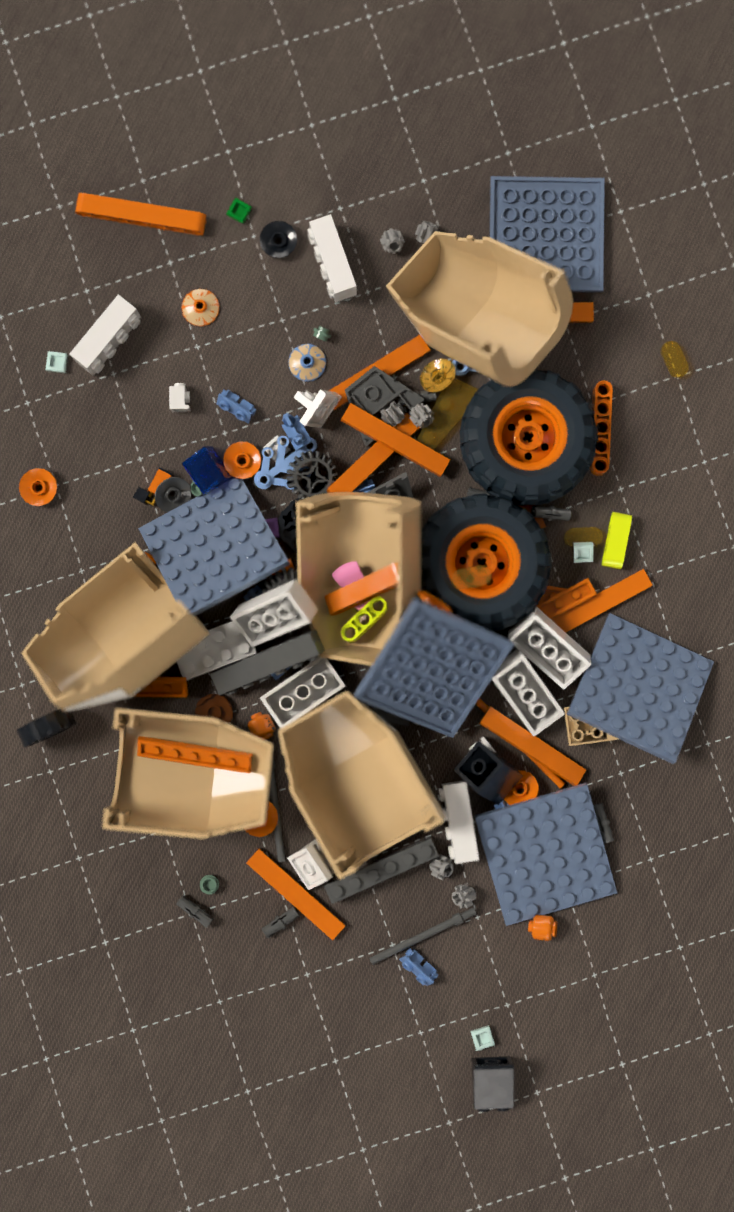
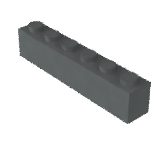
M315 629L211 673L210 676L218 694L226 693L228 696L237 692L238 687L242 686L245 689L254 685L253 681L259 679V682H263L269 679L270 674L280 675L287 671V667L292 666L294 669L303 665V661L307 659L310 662L317 660L325 649Z
M429 836L362 866L340 880L339 878L333 879L325 883L324 887L333 904L438 857V853Z

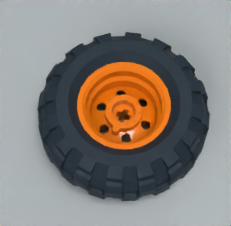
M535 369L524 381L515 386H504L494 380H490L477 390L467 405L460 427L462 459L474 481L491 496H497V498L501 496L513 500L519 506H538L550 503L573 490L591 467L596 455L595 450L598 441V427L595 424L594 412L590 403L581 394V390L572 382H568L560 377V374L550 370ZM530 415L532 420L526 421L525 416ZM513 424L515 430L509 431L508 425ZM543 424L548 426L547 431L542 430L541 426ZM525 434L532 437L530 443H528V440L526 442L523 440ZM508 444H514L515 449L509 450ZM547 444L548 450H542L541 445ZM526 453L531 454L532 458L530 460L525 459L524 455Z
M487 494L459 497L436 511L421 531V590L430 593L444 602L452 610L451 614L487 630L497 631L509 627L526 617L537 606L544 595L549 583L552 567L548 539L543 528L534 519V516L525 508L515 504L513 500L501 496L497 498V496ZM476 542L478 548L472 549L471 543ZM496 545L497 551H491L490 546ZM461 557L466 558L465 564L459 563ZM483 559L486 561L484 564L486 568L482 567L480 569L477 567L478 562L476 561ZM498 563H504L505 568L500 570L497 567ZM472 575L474 577L473 582H467L466 577ZM487 578H492L493 583L491 585L486 584Z

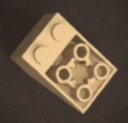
M564 707L569 746L619 740L608 733L567 715L569 707Z

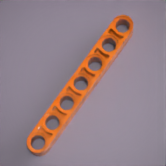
M78 193L75 209L76 214L84 217L193 235H204L207 215L201 212L87 193Z

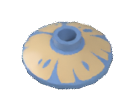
M302 344L296 347L290 354L288 361L292 374L302 381H314L323 374L326 367L324 353L320 348L312 344ZM309 358L311 362L309 364H305L303 362L304 359Z

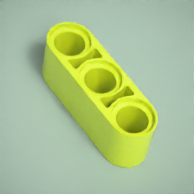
M612 512L602 566L622 569L632 515Z
M382 597L371 599L343 626L341 630L343 639L349 643L358 641L388 611L386 601ZM375 603H384L383 609L381 611H375ZM363 615L370 617L369 623L366 625L360 624V618ZM351 628L355 629V636L347 638L346 631Z

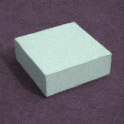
M48 351L46 371L66 373L68 354Z
M593 542L573 543L574 563L593 562Z
M489 1025L471 1031L476 1051L495 1046Z

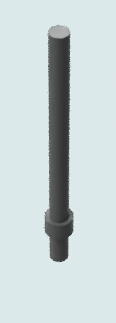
M273 761L270 802L277 809L279 817L277 826L274 829L278 862H284L286 860L274 772L276 764Z
M474 907L462 913L458 912L452 915V918L369 959L372 965L445 929L464 923V920L477 913Z

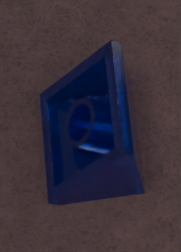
M204 446L182 463L203 495L233 478L226 471L222 459L213 446Z

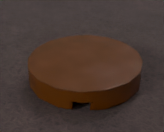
M209 694L202 697L197 703L195 716L219 718L230 724L233 718V707L224 696Z

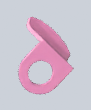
M358 562L346 563L332 574L334 580L341 587L364 577ZM369 601L363 603L362 605H358V606H356V607H354V608H355L356 610H360V609H362Z

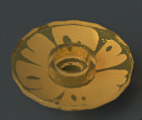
M437 359L430 362L422 370L420 376L422 387L429 392L444 390L454 380L456 374L455 367L447 359Z

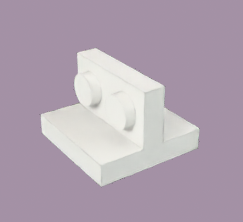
M320 390L318 393L314 392V394L309 391H298L294 398L308 408L300 422L304 426L321 428L342 396L337 392Z
M314 839L287 858L308 890L328 881L335 873L317 839Z

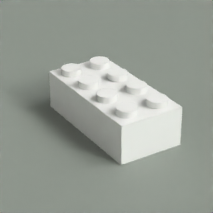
M331 214L310 221V228L307 229L308 238L311 245L315 244V247H313L317 263L321 262L320 271L323 280L328 281L326 285L329 297L334 298L336 303L356 296L357 286Z
M117 295L70 352L71 357L93 376L95 373H99L104 368L103 363L108 358L110 359L114 356L117 346L127 340L130 330L135 329L140 324L141 320L139 319L141 316L137 309L120 295Z
M295 579L239 604L230 618L250 645L254 647L310 623L319 609L298 580Z
M535 607L508 631V639L513 641L514 646L563 689L568 687L592 665L591 655L538 607Z
M232 621L208 630L210 634L181 657L177 664L182 677H186L188 681L257 654L255 646L252 647Z
M518 649L504 659L492 680L533 736H536L565 713Z
M320 657L270 690L260 699L281 729L343 689L345 684L328 659Z
M464 780L441 784L442 788L439 789L440 800L445 803V807L442 810L446 815L444 821L448 822V827H445L446 838L451 840V846H448L449 856L451 860L454 859L456 864L477 861L479 856L467 783Z

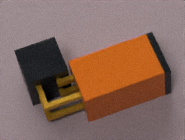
M159 467L148 491L138 487L133 498L143 504L149 503L153 506L155 498L151 503L148 501L149 497L151 498L152 494H155L158 485L162 481L174 475Z

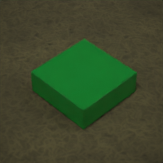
M235 197L226 215L244 224L252 210V206Z

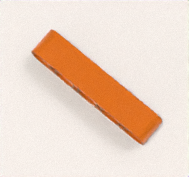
M605 380L598 382L593 389L592 409L596 427L598 424H602L606 429L604 433L598 431L597 443H602L605 446V450L603 452L595 450L596 455L590 467L591 473L596 476L603 475L609 469L613 388L611 383ZM598 387H605L607 389V394H600L598 391ZM599 405H603L606 408L605 414L598 412L597 407ZM596 462L603 463V471H599L595 468Z
M397 562L324 596L330 616L341 614L374 597L397 588Z

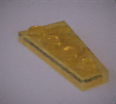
M454 377L448 379L452 382L441 391L432 409L434 412L432 424L423 428L417 438L418 442L433 450L460 421L467 405L478 390Z

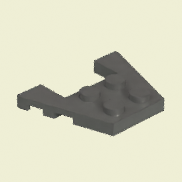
M373 366L345 389L349 404L352 403L371 415H374L398 395L410 410L424 401L422 396L376 366ZM361 433L365 446L374 441V439Z

